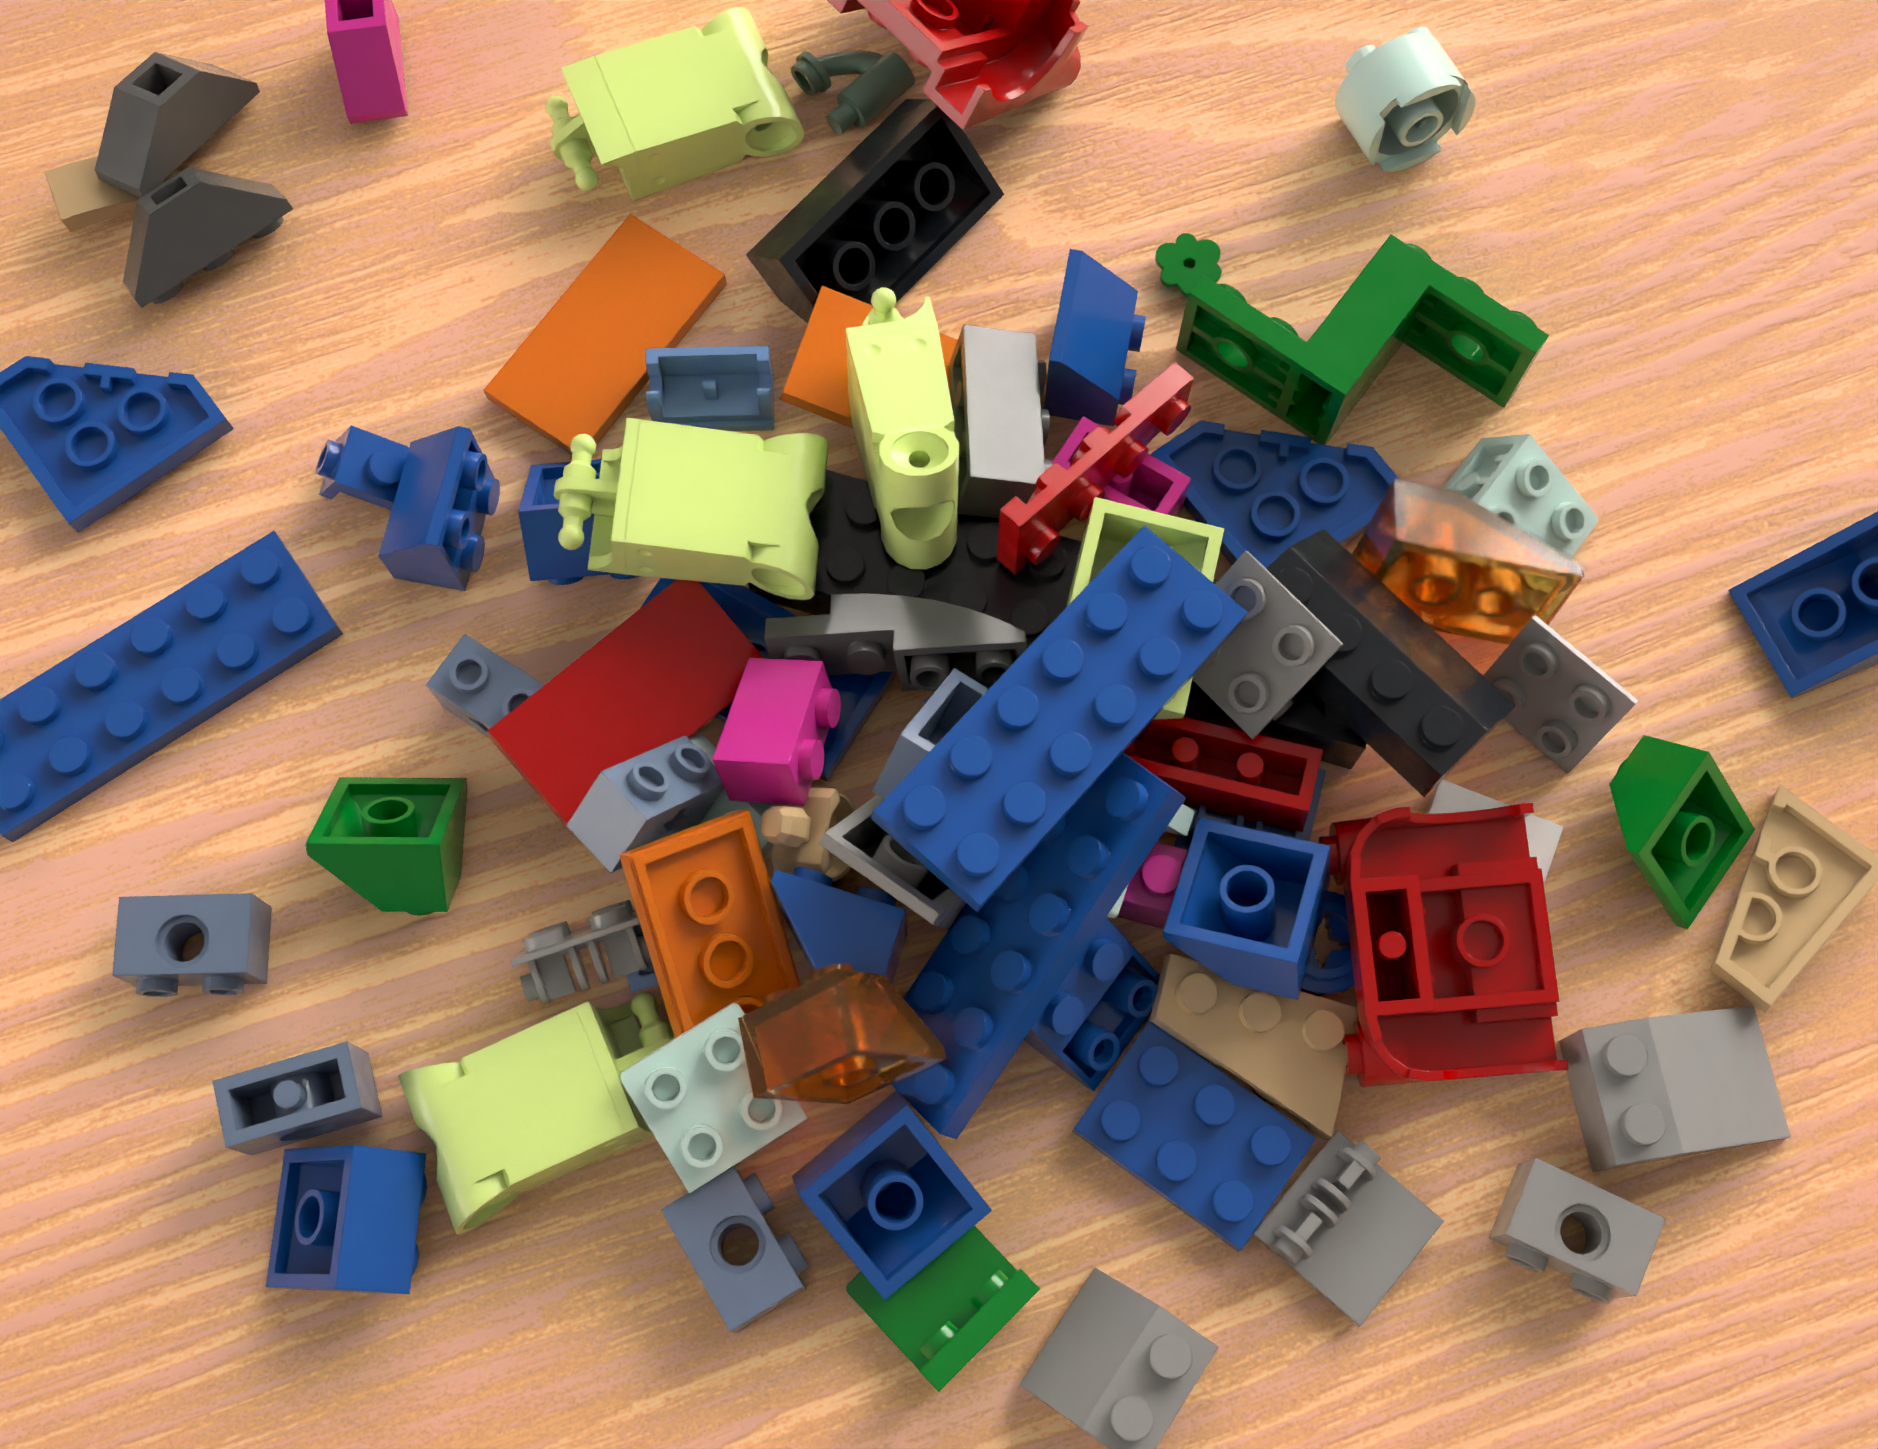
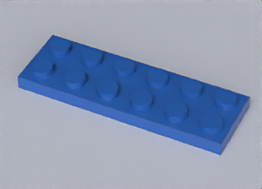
M1144 525L874 809L871 819L978 913L1242 623L1248 611Z
M275 531L262 537L0 699V834L2 837L11 842L16 841L343 635L328 609Z
M1124 752L978 913L966 903L864 1056L941 1135L954 1139L959 1137L1186 799L1184 795Z

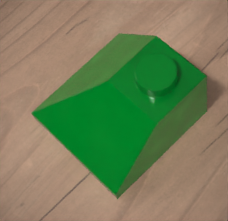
M1643 735L1628 758L1621 763L1609 786L1627 851L1676 926L1688 930L1754 833L1755 828L1710 752Z
M339 777L305 843L307 855L382 912H407L417 916L428 915L434 912H448L462 871L467 802L466 778Z

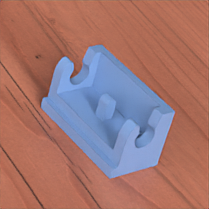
M769 345L646 349V368L650 380V391H646V398L652 421L724 431L774 430V373Z

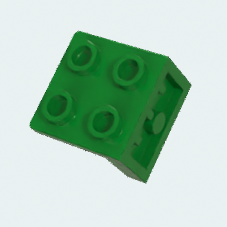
M975 1225L886 1300L881 1297L861 1271L846 1286V1291L938 1392L1040 1290L1021 1268L1017 1271Z

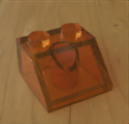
M846 963L832 964L812 973V981L797 989H784L773 992L764 997L763 1006L738 1018L753 1098L850 1104L946 1059L944 1046L884 975L854 971L853 966Z

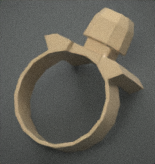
M810 788L804 806L779 804V806L768 808L762 814L760 831L769 843L774 844L772 856L774 870L791 872L793 874L795 867H804L821 872L831 877L833 881L845 875L851 866L834 854L830 859L828 850L822 847L819 842L824 833L828 831L833 813L836 824H838L856 811L849 798L833 788Z

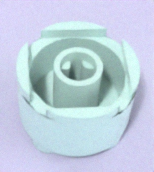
M1423 26L1416 27L1405 35L1394 38L1377 48L1374 45H1367L1354 52L1345 64L1348 74L1341 83L1335 99V108L1338 115L1366 158L1373 166L1375 163H1379L1383 171L1387 172L1409 169L1425 162L1442 149L1437 141L1451 128L1456 136L1464 129L1473 114L1476 101L1475 95L1470 90L1467 82L1439 41L1431 34L1427 27Z

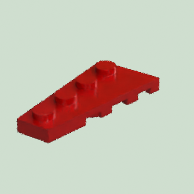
M1176 362L1172 363L1120 408L1114 419V424L1117 427L1112 432L1105 427L1098 426L1081 441L1079 449L1074 454L1070 467L1067 470L1055 462L1037 478L1035 484L1038 488L1034 491L1027 504L1015 496L1000 509L997 560L1014 575L1029 561L1035 565L1044 561L1060 542L1061 535L1059 532L1074 517L1078 521L1086 519L1089 516L1094 498H1104L1105 491L1102 489L1117 474L1122 478H1126L1136 470L1149 451L1146 445L1159 432L1168 436L1182 424L1191 410L1188 399L1194 377Z

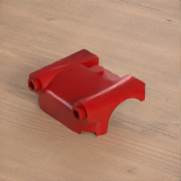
M827 0L840 14L866 8L870 19L874 23L889 30L908 48V53L915 62L932 71L922 92L962 130L1071 85L1077 78L1081 68V56L1077 45L1089 27L1079 20L1075 12L1080 4L1079 0Z
M1522 803L1476 811L1435 814L1412 813L1410 807H1400L1370 818L1332 822L1330 824L1329 836L1319 837V844L1330 846V875L1334 876L1336 885L1343 886L1359 1021L1353 1024L1354 1034H1344L1342 1043L1346 1045L1348 1063L1345 1066L1346 1074H1357L1358 1081L1362 1087L1569 1070L1568 1060H1557L1551 1017L1558 1016L1556 1002H1560L1542 868L1538 869L1537 857H1530L1525 817L1534 813L1533 803Z

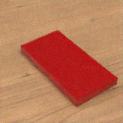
M675 580L491 727L486 735L573 835L574 833L566 825L601 771L684 735L689 739L734 701L748 659L764 657L699 581Z

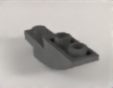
M831 594L830 614L766 618L764 634L770 659L823 661L827 675H871L878 672L898 671L902 691H936L954 668L981 685L991 687L1027 649L1025 631L998 618L937 600L888 594Z

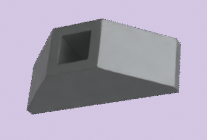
M154 52L114 87L95 166L98 178L141 198L158 187L172 172L260 93L257 83L213 64Z
M188 167L137 200L123 283L141 308L150 302L154 304L163 303L178 294L184 286L183 281L201 269L210 271L226 263L234 254L233 248L252 236L254 238H262L274 232L283 223L284 219L282 216L292 211L293 208L288 200L272 184Z

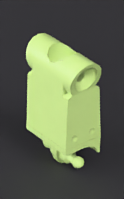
M734 7L721 12L710 20L702 30L692 26L563 66L561 71L579 114L576 117H570L567 101L558 95L548 98L545 104V110L554 122L551 127L553 137L551 138L550 146L556 158L564 161L567 168L574 170L577 186L584 191H591L596 188L599 181L598 174L590 165L593 154L596 153L602 167L612 165L619 168L632 201L737 164L743 160L746 154L755 157H772L784 154L795 149L803 141L805 132L784 86L767 68L769 53L750 11L744 7Z
M881 287L872 294L871 303L874 308L871 309L869 316L864 320L863 326L845 328L849 410L874 509H877L881 539L886 552L897 563L905 567L926 570L940 565L951 555L956 544L959 442L954 433V415L940 335L930 297H924L923 306L916 313L904 319L900 316L898 310L894 308L896 304L894 292L888 288Z
M626 418L623 445L615 449H603L599 479H596V471L591 466L596 443L590 435L578 434L572 439L570 444L572 452L571 463L564 467L563 477L556 480L554 487V497L559 500L558 512L564 518L563 528L559 532L558 541L567 550H576L582 546L585 539L582 531L583 521L588 519L591 513H593L594 522L588 570L742 586L750 582L762 590L788 599H811L815 595L819 544L809 515L825 490L828 441L820 435L811 433L785 434L764 441L759 435Z
M648 992L638 993L633 997L631 1004L627 1003L610 1009L597 1008L587 1001L465 1056L460 1062L420 1067L398 1075L416 1126L423 1130L436 1145V1180L457 1235L464 1234L492 1218L509 1205L521 1192L535 1189L654 1136L620 1080V1073L624 1069L675 1038L670 1023L660 1019L656 1009L657 1001L652 994ZM636 1016L638 1017L642 1028H640Z

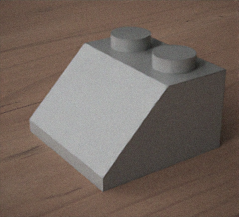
M1094 1268L1019 1385L1109 1449H1156L1215 1354L1218 1346L1158 1304L1099 1269Z

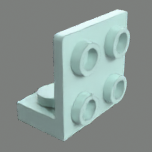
M1530 434L1481 438L1413 528L1427 544L1467 543L1522 608H1535L1596 526L1598 517Z
M737 1003L729 1004L620 1073L622 1084L689 1194L808 1119Z

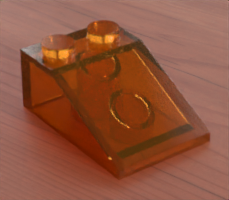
M1396 479L1392 482L1352 553L1359 562L1434 631L1509 645L1534 615L1549 625L1584 577L1583 565L1457 491Z

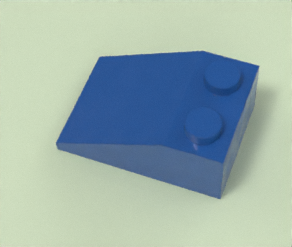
M1878 511L1728 590L1791 699L1878 664Z

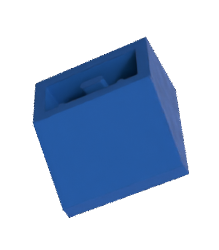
M457 426L411 442L378 555L393 578L466 591L470 572H477L480 569L485 548L484 537L481 536L486 515L492 516L496 511L500 495L499 480L495 479L487 463V456L482 453L470 428Z
M795 867L793 875L775 870L771 884L779 907L821 990L884 1010L907 939L906 910L895 907L897 902L895 897L877 889L859 887L856 895L831 887L833 883L831 877L812 869Z
M1106 917L1024 1041L1082 1085L1095 1091L1151 1014L1158 991L1157 986L1160 974Z

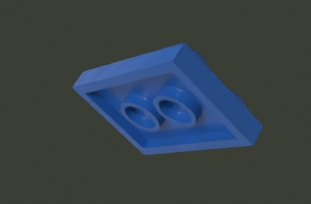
M1151 1021L1146 1024L1072 1131L1238 1252L1244 1248L1316 1139Z

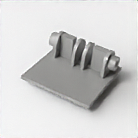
M1245 551L1215 585L1248 611V614L1234 632L1193 675L1192 680L1249 737L1254 739L1272 719L1276 721L1293 704L1291 699L1340 649L1343 643L1254 556Z
M1536 615L1532 617L1483 675L1516 705L1504 720L1567 773L1638 702L1634 696Z
M625 900L592 912L593 915L588 917L589 926L570 932L567 921L534 931L529 934L530 937L523 939L525 947L511 960V964L514 967L528 962L531 973L520 976L527 1001L531 1002L541 999L542 1003L546 1004L551 1002V1000L577 991L565 954L568 953L581 989L583 991L590 989L586 969L579 952L580 949L586 947L590 950L601 983L609 982L607 968L598 944L600 942H603L614 978L648 969L647 962L651 961L644 935L638 936L635 925L640 924L630 900Z
M1337 1130L1253 1234L1360 1327L1439 1229L1444 1220L1380 1167L1377 1163L1381 1158L1371 1147L1362 1141H1358L1355 1145Z

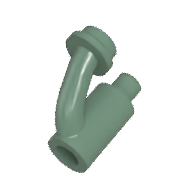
M855 50L817 58L811 53L803 51L796 57L797 63L791 67V73L796 83L804 92L811 96L818 91L825 92L830 88V77L861 74V76L837 95L839 106L826 116L829 126L839 135L843 134L853 124L860 128L865 127L915 84V78L910 67L898 54L891 51L883 56L876 52Z

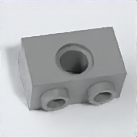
M1533 1158L1517 1165L1489 1238L1507 1246L1504 1256L1512 1262L1539 1273H1544L1546 1266H1549L1570 1276L1571 1280L1568 1287L1575 1292L1592 1300L1609 1304L1611 1297L1637 1296L1665 1218L1538 1158ZM1567 1216L1579 1221L1585 1230L1586 1243L1579 1254L1569 1250L1561 1238V1225Z

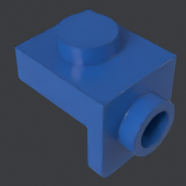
M351 425L336 441L328 439L321 451L316 467V474L324 477L319 495L332 500L339 492L392 510L409 447Z

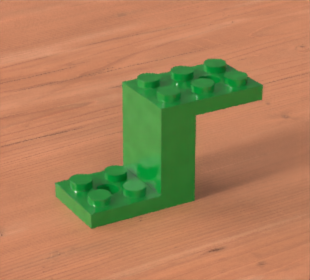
M1390 234L1307 342L1300 338L1295 329L1286 321L1277 317L1270 318L1248 304L1244 296L1237 289L1228 284H1218L1203 274L1188 293L1176 350L1305 436L1311 437V440L1317 444L1326 445L1403 343L1504 408L1519 388L1549 335L1537 328L1534 321L1524 313L1509 310L1484 294L1481 287L1474 281L1465 277H1458L1434 262L1429 254L1419 246L1406 244Z

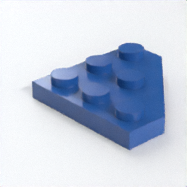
M31 356L21 358L0 372V429L65 520L78 533L234 429L192 374L169 372L168 377L139 374L134 368L93 363H85L84 367L58 365L48 358Z
M1200 420L1151 453L1153 457L1191 478L1184 507L1196 522L1224 528L1220 552L1231 566L1245 551H1248L1267 568L1290 546L1322 529H1325L1342 546H1345L1406 504L1412 494L1377 451L1370 446L1348 443L1346 448L1311 443V437L1261 430L1260 435L1225 430V424Z

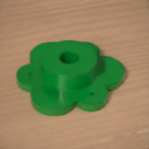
M1189 233L1179 235L1175 243L1162 244L1158 247L1155 255L1156 264L1162 269L1160 275L1161 283L1169 288L1177 286L1180 293L1188 297L1189 291L1203 274L1218 282L1222 273L1220 266L1217 264L1221 254L1219 246L1209 239L1197 241Z

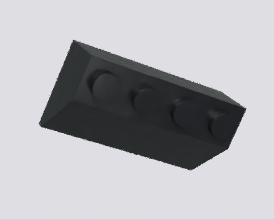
M905 99L767 233L746 256L779 301L806 323L809 322L822 286L872 305L871 297L875 290L884 287L894 292L897 303L1004 193L965 132L931 99Z
M1325 529L1290 546L1266 568L1343 643L1340 649L1305 685L1423 797L1516 707L1515 704Z

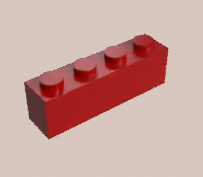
M1183 717L1178 719H1153L1124 753L1184 795L1186 799L1183 805L1198 809L1201 804L1206 806V811L1233 818H1236L1237 815H1242L1246 821L1255 823L1256 820H1260L1266 826L1291 832L1297 830L1303 834L1323 750L1262 735H1257L1252 739L1241 730Z

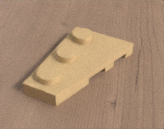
M1779 785L1773 795L1710 971L1762 1012L1766 1013L1878 882V855L1782 785Z
M1169 954L1164 957L1157 986L1158 991L1149 1021L1215 1066L1221 1065L1254 1088L1253 1092L1272 1105L1278 1104L1305 1123L1304 1126L1322 1139L1332 1138L1346 1073L1345 1066L1348 1063L1346 1045H1343L1342 1040L1344 1034H1354L1353 1024L1357 1020L1358 1008L1300 991L1299 999L1295 1000L1232 985L1198 961L1175 954Z

